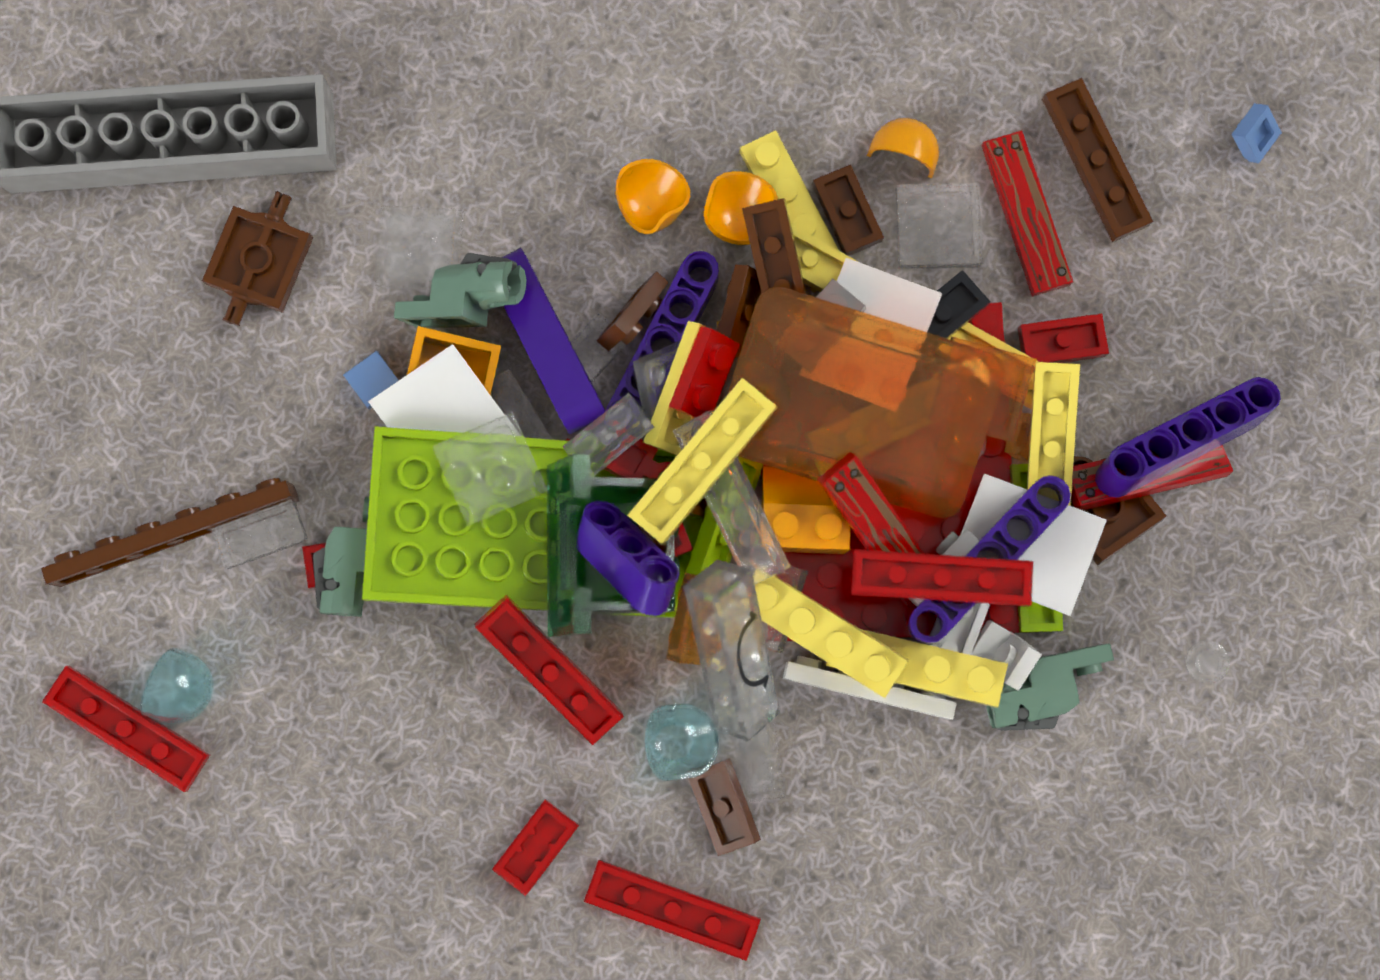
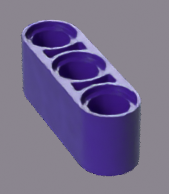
M594 501L587 504L583 511L575 541L578 551L640 613L657 616L666 612L678 580V567L615 505L606 501Z

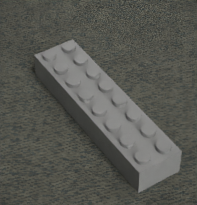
M323 74L0 97V186L10 194L337 170L333 91Z

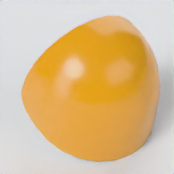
M897 118L889 121L876 132L867 153L868 157L871 158L874 151L880 150L907 155L924 164L929 169L928 178L932 179L939 158V145L934 133L927 125L912 118Z
M641 159L625 165L620 170L616 180V198L623 217L633 229L642 234H653L665 229L678 218L689 203L690 188L684 176L671 165L655 159Z
M743 171L723 173L717 176L710 186L703 214L708 229L723 241L736 245H750L742 208L778 200L777 193L766 180L752 173Z

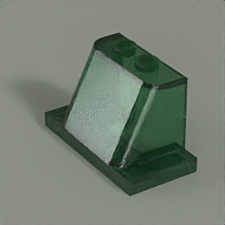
M573 453L547 465L548 637H570L591 634V614L640 613L577 549V533L583 511L590 502L606 501L619 508L675 563L680 574L679 559L675 556V538L678 535L679 527L663 545L628 516L657 479L590 476V454ZM675 589L668 609L664 613L676 611Z

